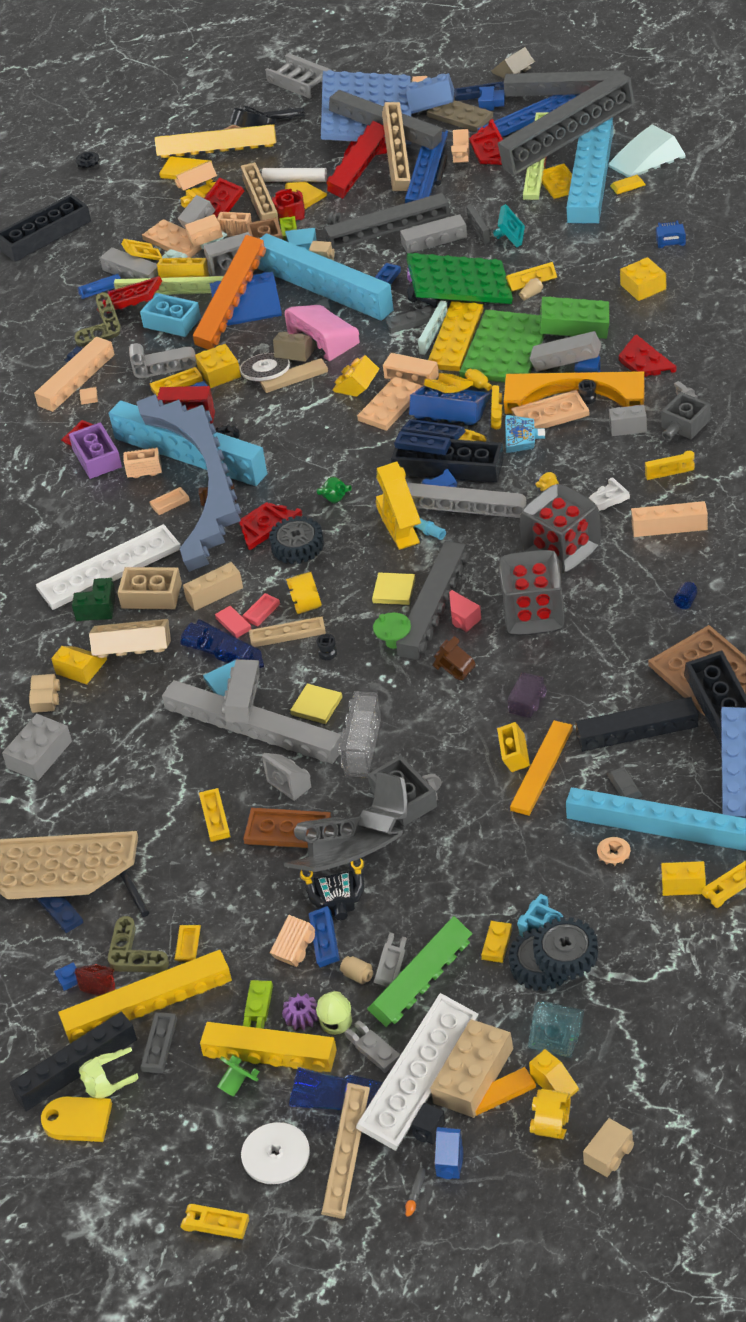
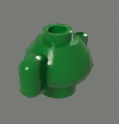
M332 476L326 480L321 488L317 489V494L336 504L344 498L346 492L352 490L351 485H345L341 479Z

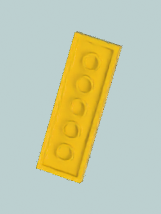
M451 301L428 359L437 362L438 370L460 372L482 315L483 304Z

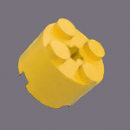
M311 572L286 579L289 590L293 589L290 591L293 602L297 601L294 604L297 614L322 606Z
M548 1089L538 1090L537 1097H534L532 1102V1111H535V1118L531 1120L530 1133L564 1139L567 1129H562V1127L569 1121L571 1098L568 1097L570 1093Z

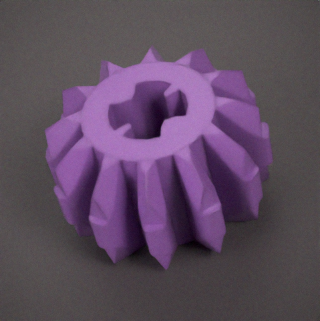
M297 993L295 998L289 996V1002H284L282 1012L288 1027L293 1026L294 1030H297L299 1027L305 1030L306 1026L313 1028V1022L318 1021L317 1003L314 997L309 998L307 993L304 996H300Z

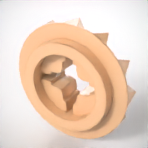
M618 837L606 838L597 847L600 861L603 860L606 865L613 863L615 866L619 862L623 864L625 859H629L631 852L628 842ZM610 849L613 850L614 852L617 851V854H618V855H616V854H614V853H611V854H610Z

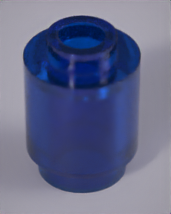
M685 582L680 585L673 598L677 607L681 609L691 607L697 596L696 585L692 582Z

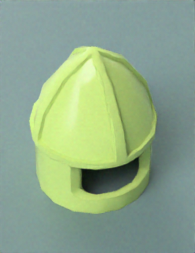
M338 991L329 992L319 998L316 1011L321 1028L328 1034L334 1035L341 1034L349 1029L352 1023L351 1005L347 998ZM323 1022L331 1025L338 1024V1029H329L324 1026Z

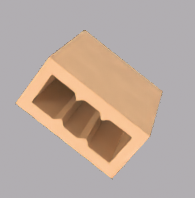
M207 161L175 175L177 179L174 180L178 188L186 190L217 175L211 161Z

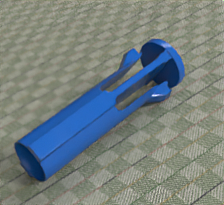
M119 274L79 286L78 293L81 299L115 289L114 280L121 278Z

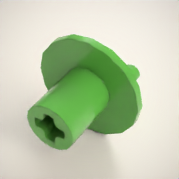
M395 612L380 614L373 625L374 634L379 639L386 641L387 647L392 649L397 648L396 642L408 635L411 629L408 617Z
M232 1055L230 1060L223 1056L220 1057V1060L229 1065L217 1086L224 1092L234 1097L246 1076L258 1082L259 1078L257 1075L260 1072L259 1070L254 1068L250 1073L239 1066L242 1059Z

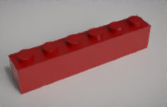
M375 121L370 126L367 125L364 134L359 136L355 146L352 145L349 154L345 155L340 166L338 165L335 168L334 174L328 177L326 182L328 184V192L344 199L386 142L384 125Z

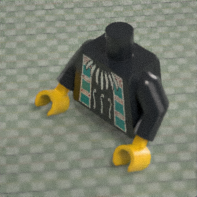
M360 858L361 865L359 867L354 866V861L351 862L355 874H353V871L314 878V882L311 880L312 871H309V877H305L301 870L300 877L303 881H306L305 888L310 902L319 909L328 906L332 915L335 914L337 920H345L348 917L347 912L355 909V903L360 900L365 889L364 874L361 873V869L364 867L363 860Z

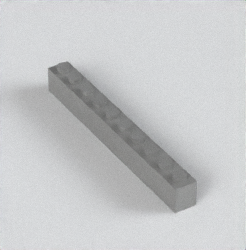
M173 680L162 695L165 709L171 712L174 711L186 717H192L204 723L216 725L219 728H225L286 750L298 752L322 762L333 764L344 748L342 734L255 706L252 707L249 723L225 722V714H222V702H225V696Z

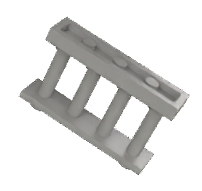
M290 53L285 55L286 64L277 71L269 68L265 69L267 82L309 99L312 98L311 88L322 82L323 71L331 70ZM288 69L292 70V72H290L287 75L283 74ZM299 73L303 75L298 79L293 78ZM309 78H313V79H314V80H312L311 82H309L308 84H307V83H304V81H306V80L309 79Z

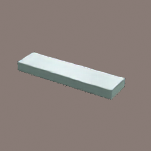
M440 301L418 340L419 354H426L441 328L448 311L446 301Z

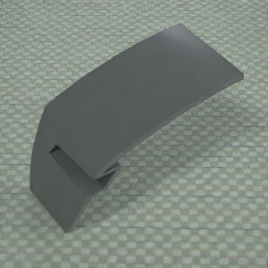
M377 772L373 805L370 809L363 810L358 817H332L298 823L294 829V834L298 840L308 842V857L284 862V867L312 872L327 870L360 859L402 836L403 830L393 826L397 819H404L407 816V795L404 777Z

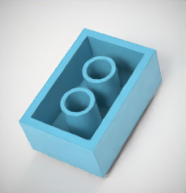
M155 293L153 299L140 311L144 328L186 337L201 319L198 302Z

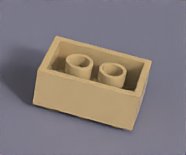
M125 567L118 589L121 609H175L182 585L179 569Z

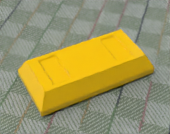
M634 175L613 182L610 187L618 195L645 186V183L638 175Z
M180 925L175 961H191L196 959L201 925Z

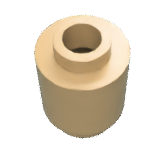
M354 956L345 957L340 965V971L344 976L360 984L369 982L373 976L372 965Z

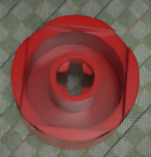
M283 189L275 193L272 201L277 210L279 221V218L295 216L296 221L304 219L305 206L302 192L299 190L295 192L292 189Z

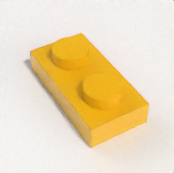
M496 921L490 922L481 954L482 960L503 963L512 932V924Z

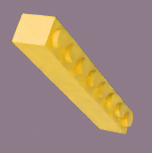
M275 124L155 137L157 156L161 155V158L170 157V154L185 156L184 153L190 152L191 155L199 154V151L214 153L216 149H220V152L229 151V148L243 150L245 146H250V149L259 148L258 145L272 147L274 143H277Z
M217 950L64 1009L58 1013L71 1044L121 1011L130 1021L158 1009H163L168 1005L183 1001L186 998L204 993L217 986H222L232 981L221 950Z

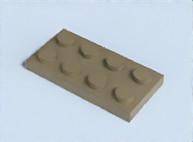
M453 100L452 103L429 109L427 117L477 132L478 128L484 126L493 118V112Z

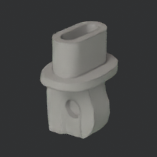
M679 381L674 383L677 395L683 392L698 398L692 388H687Z
M436 774L422 776L435 792L440 788L442 782Z

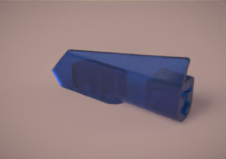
M198 619L196 624L191 622L181 635V645L213 654L222 662L230 663L236 659L258 660L259 668L264 667L260 649L201 619Z
M298 1067L289 1106L342 1110L347 1084L352 1083L370 1087L366 1105L367 1109L383 1082L355 1075H346L342 1078Z

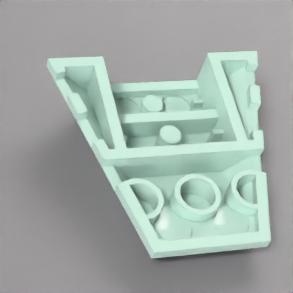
M650 125L631 140L612 159L608 167L626 177L644 174L650 168L657 169L660 167V164L665 162L670 164L676 158L683 159L685 158V153L675 136L654 125Z

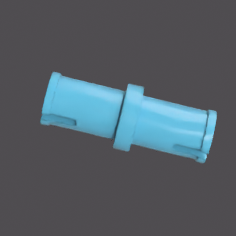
M420 518L421 524L413 526L423 531L425 535H432L439 540H442L446 535L445 529L436 526L432 521H425Z

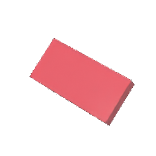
M264 593L242 617L248 623L258 627L280 605V600Z
M231 606L215 614L216 619L236 639L252 630L251 625Z

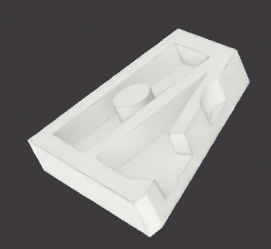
M613 477L608 480L609 484L606 487L601 486L597 492L589 497L597 505L599 511L630 499L629 492Z

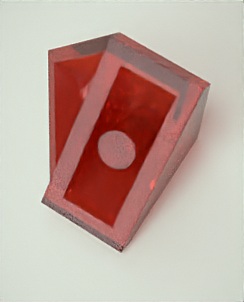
M99 964L75 968L80 991L101 996L116 990L113 976L114 969Z

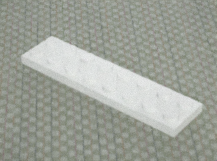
M163 524L37 583L36 587L51 609L54 610L73 601V594L76 592H92L94 579L112 578L115 581L122 577L125 567L147 566L180 550L181 545Z
M440 993L357 1123L356 1129L396 1151L410 1129L411 1123L423 1103H426L431 1095L430 1087L470 1019L476 1021L479 1014Z

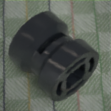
M591 380L581 381L578 385L579 394L585 404H592L596 401V384Z
M331 634L320 635L316 640L319 657L322 660L334 659L337 655L334 636Z

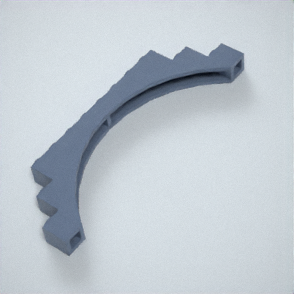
M155 394L137 401L139 413L145 425L168 429L181 435L198 449L206 461L209 481L208 496L204 510L195 529L180 547L183 562L188 571H192L209 564L207 557L210 554L208 549L225 543L223 535L226 532L224 527L240 522L239 514L242 511L239 504L235 503L237 496L234 489L231 490L233 483L230 476L226 475V473H229L226 463L222 462L225 458L222 450L218 449L221 445L218 437H214L216 429L213 423L210 424L212 417L209 410L205 411L203 405L187 410L185 405L182 406L180 400L164 405L163 401L158 400Z

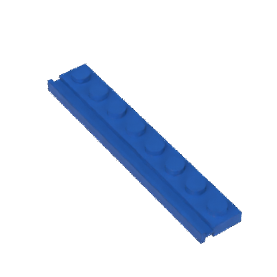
M580 94L552 95L494 121L501 136H507L534 122L536 113L551 112Z
M448 130L442 132V140L433 150L421 146L405 197V203L431 195L448 137Z

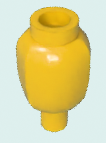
M468 369L466 371L465 377L468 380L474 381L472 386L478 389L484 388L487 391L491 390L492 385L488 383V378L477 369Z

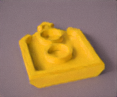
M307 182L285 184V189L302 192L305 209L327 196V193Z

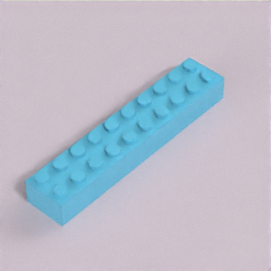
M613 117L578 138L567 202V223H599L613 138Z
M266 233L260 238L264 240L266 253L260 259L259 270L273 272L274 276L381 321L394 311L391 284Z
M120 400L109 412L115 439L147 450L157 447L160 455L207 470L203 455L192 443L168 429L145 425L138 406ZM216 432L214 437H218L221 445L218 449L222 450L225 458L222 462L226 463L229 473H226V475L230 476L231 479L257 486L267 475L263 447Z

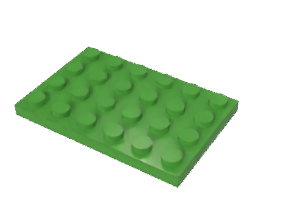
M485 310L460 369V377L466 378L465 373L468 369H477L488 378V381L505 382L506 374H530L533 365L529 358L533 346L542 344L545 334H540V315Z

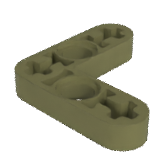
M102 292L96 296V305L103 323L77 331L75 333V342L78 346L88 345L95 338L93 333L96 330L102 332L99 338L105 340L117 337L120 334V324L111 298L107 293ZM101 298L106 300V307H104ZM109 311L113 316L105 318L104 313ZM111 322H113V326L116 328L115 332L111 330ZM80 336H83L85 340L82 341Z
M129 916L119 918L115 924L108 953L110 968L113 971L160 973L167 970L169 960L165 952L131 950L136 931L134 920ZM119 941H127L126 945L122 947L117 946ZM137 958L144 959V961L141 964L133 963V961Z

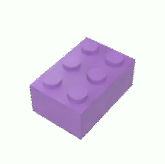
M101 422L69 434L72 449L89 479L122 467L119 452Z

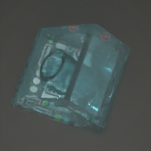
M547 1001L536 1003L528 1048L539 1051L546 1049L552 1054L571 1058L580 1035L584 1010Z

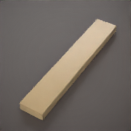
M352 1083L347 1084L322 1215L340 1219L345 1218L361 1131L356 1129V1126L366 1110L370 1087Z

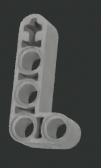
M134 343L129 347L132 370L136 378L191 369L197 364L195 350L192 347H183L145 355L141 344Z

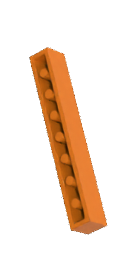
M245 235L193 334L194 345L206 349H212L215 345H218L221 333L225 332L227 322L233 316L234 308L238 307L240 297L246 291V285L252 280L254 270L258 268L261 257H264L266 253L264 240Z

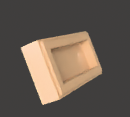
M179 487L150 501V505L158 515H161L190 500L186 492Z

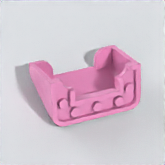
M296 306L285 310L287 332L289 334H298L302 331L311 336V338L317 341L318 348H323L326 353L324 358L328 361L333 360L360 343L358 329L327 310L324 306Z

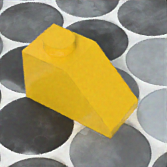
M546 1049L529 1062L531 1077L543 1089L570 1093L568 1098H571L579 1091L578 1086L562 1062Z

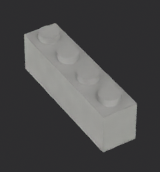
M458 214L400 231L401 244L407 253H413L467 238L466 223L461 215Z
M112 247L100 257L103 271L114 275L119 274L120 277L125 279L154 278L158 276L157 263L132 256Z
M595 331L533 346L529 359L536 372L596 358L599 355L601 342Z
M236 659L234 667H231V678L228 679L227 685L228 690H225L222 714H225V722L249 723L260 677L259 661Z

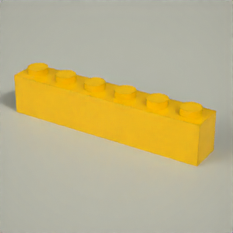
M214 1022L206 1023L200 1041L203 1056L212 1059L223 1056L230 1060L233 1055L239 1057L242 1061L252 1064L262 1063L275 1067L285 1066L294 1069H309L316 1072H331L337 1051L334 1037Z

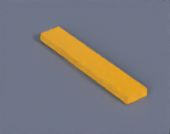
M553 721L510 805V811L530 816L573 730L571 724Z

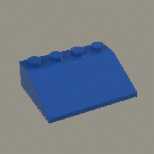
M273 272L253 275L252 280L246 285L245 293L240 297L238 307L234 308L231 320H228L227 326L282 316ZM221 281L210 283L212 298Z
M423 386L410 394L409 415H415L414 417L418 419L430 417L434 421L446 419L450 423L462 421L466 425H474L481 419L491 393L472 390L444 393Z

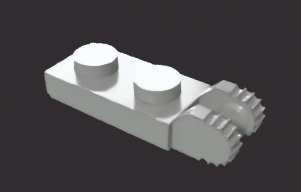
M389 932L387 941L384 944L373 983L386 987L399 975L407 940L406 937L402 936L398 944L399 947L393 946L391 944L394 940V933Z
M358 1020L354 1024L363 1036L359 1039L355 1032L347 1029L345 1031L347 1039L355 1045L358 1051L386 1073L395 1065L400 1054Z

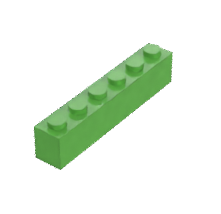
M453 916L367 1010L385 1027L391 1022L395 1025L403 1016L401 1011L405 1007L409 1010L417 1001L414 997L418 993L422 995L431 986L428 983L431 978L436 980L444 972L441 968L445 963L449 966L456 959L457 956L454 953L458 949L462 952L470 943L467 939L473 933Z

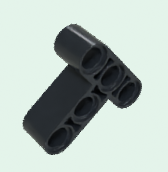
M243 106V109H233L230 123L240 127L276 125L277 119L254 108Z

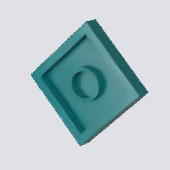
M505 204L500 208L497 225L499 228L493 230V234L497 239L506 235L517 248L522 245L525 225Z

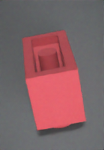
M451 590L449 594L452 624L456 628L467 632L481 620L480 606Z

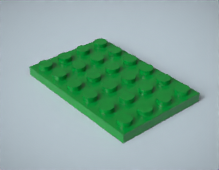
M407 253L406 259L416 297L512 304L513 297L507 283L502 260Z

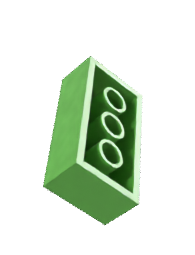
M542 297L540 334L576 336L595 331L598 338L607 339L609 328L608 301Z

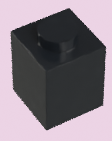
M423 1103L411 1123L413 1137L420 1142L434 1144L437 1127L443 1128L446 1124L444 1110Z

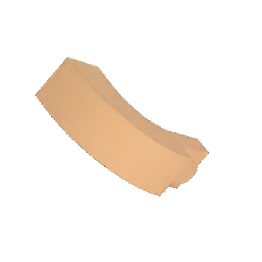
M468 129L453 130V146H451L453 163L469 162Z

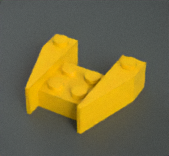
M394 462L377 468V480L383 494L376 496V507L399 550L420 543L413 526L421 524L405 480V471L403 467L400 468L398 462Z

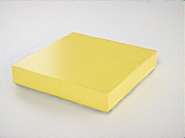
M378 573L372 597L373 603L410 605L415 574Z
M307 684L291 708V715L327 724L342 699V693Z

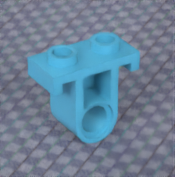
M540 894L536 900L530 903L525 915L520 916L517 922L519 935L523 937V932L531 931V929L535 928L538 932L540 927L544 928V923L548 921L551 924L552 919L555 918L559 922L560 917H563V915L548 907V897Z

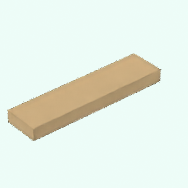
M320 358L288 369L287 372L277 378L260 381V384L264 391L268 393L327 373L328 367Z
M323 617L249 630L252 648L326 634Z

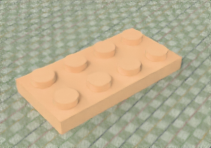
M164 219L142 234L143 240L166 251L172 249L185 253L188 256L187 258H191L202 250L200 245L193 247L186 229Z
M394 376L357 415L358 421L387 431L410 406V394L423 386Z
M574 390L512 408V415L534 419V428H549L589 416V409L578 391Z

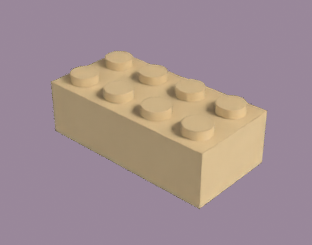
M168 619L94 626L89 633L92 655H97L98 658L107 657L113 653H116V656L127 655V652L143 654L146 653V650L163 652L171 642Z
M470 1019L430 1087L434 1104L474 1118L476 1115L475 1111L491 1083L496 1080L513 1050L511 1033Z

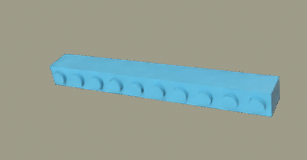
M572 787L566 801L567 819L746 851V818Z

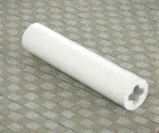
M263 168L262 179L264 182H326L327 169Z

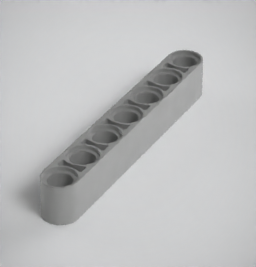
M407 483L415 507L422 509L520 518L527 501L526 497L519 493Z

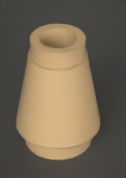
M538 278L530 279L521 292H519L520 298L525 301L540 293L543 289L542 282Z

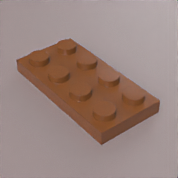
M251 808L243 838L244 844L308 848V842L298 840L295 837L294 829L296 825L300 822L331 818V813Z

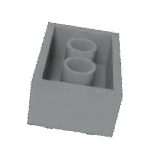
M249 232L203 245L210 276L225 275L245 235L251 236Z
M36 714L2 752L6 767L38 781L72 742L68 726Z

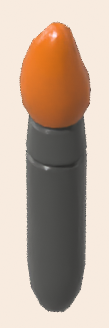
M424 1167L418 1170L409 1199L406 1202L405 1214L407 1217L411 1216L416 1209V1202L426 1175Z

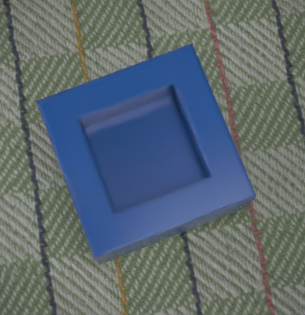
M74 962L54 971L64 991L83 982L82 976Z

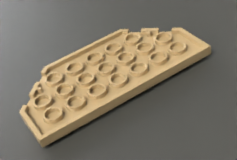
M137 831L0 839V894L6 899L89 895L134 865L138 842Z

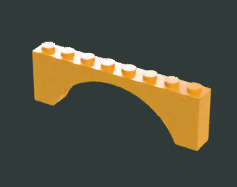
M644 372L506 374L504 411L505 414H512V408L536 402L547 396L574 390L579 392L578 385L584 380L595 382L596 394L608 397L622 407L644 405Z

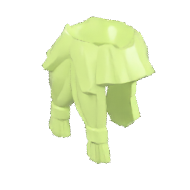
M131 1047L124 1050L120 1049L115 1053L103 1054L85 1062L79 1068L80 1079L86 1087L85 1092L94 1098H105L112 1095L116 1090L123 1088V1086L135 1082L138 1079V1074L111 1084L107 1080L101 1066L131 1052Z

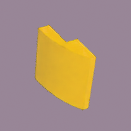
M123 239L121 243L125 251L132 256L160 260L162 258L159 249L153 248L151 243Z
M439 373L438 380L425 379L424 386L444 393H454L469 388L473 385L474 381L454 374Z

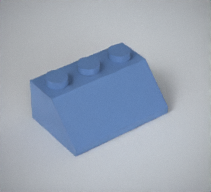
M449 73L439 74L437 77L425 78L423 81L411 82L407 85L406 95L411 114L453 102L454 87Z

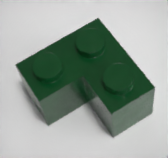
M112 578L94 579L92 592H76L73 594L72 608L76 621L113 618L116 592Z

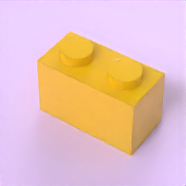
M513 722L497 728L502 760L509 770L515 772L530 766L525 734L518 724Z
M704 861L661 863L663 896L701 894L702 889L706 886Z

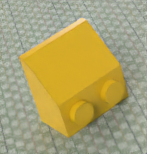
M61 646L51 659L57 675L87 685L106 662L107 657L98 658L97 655H92V652L78 647Z

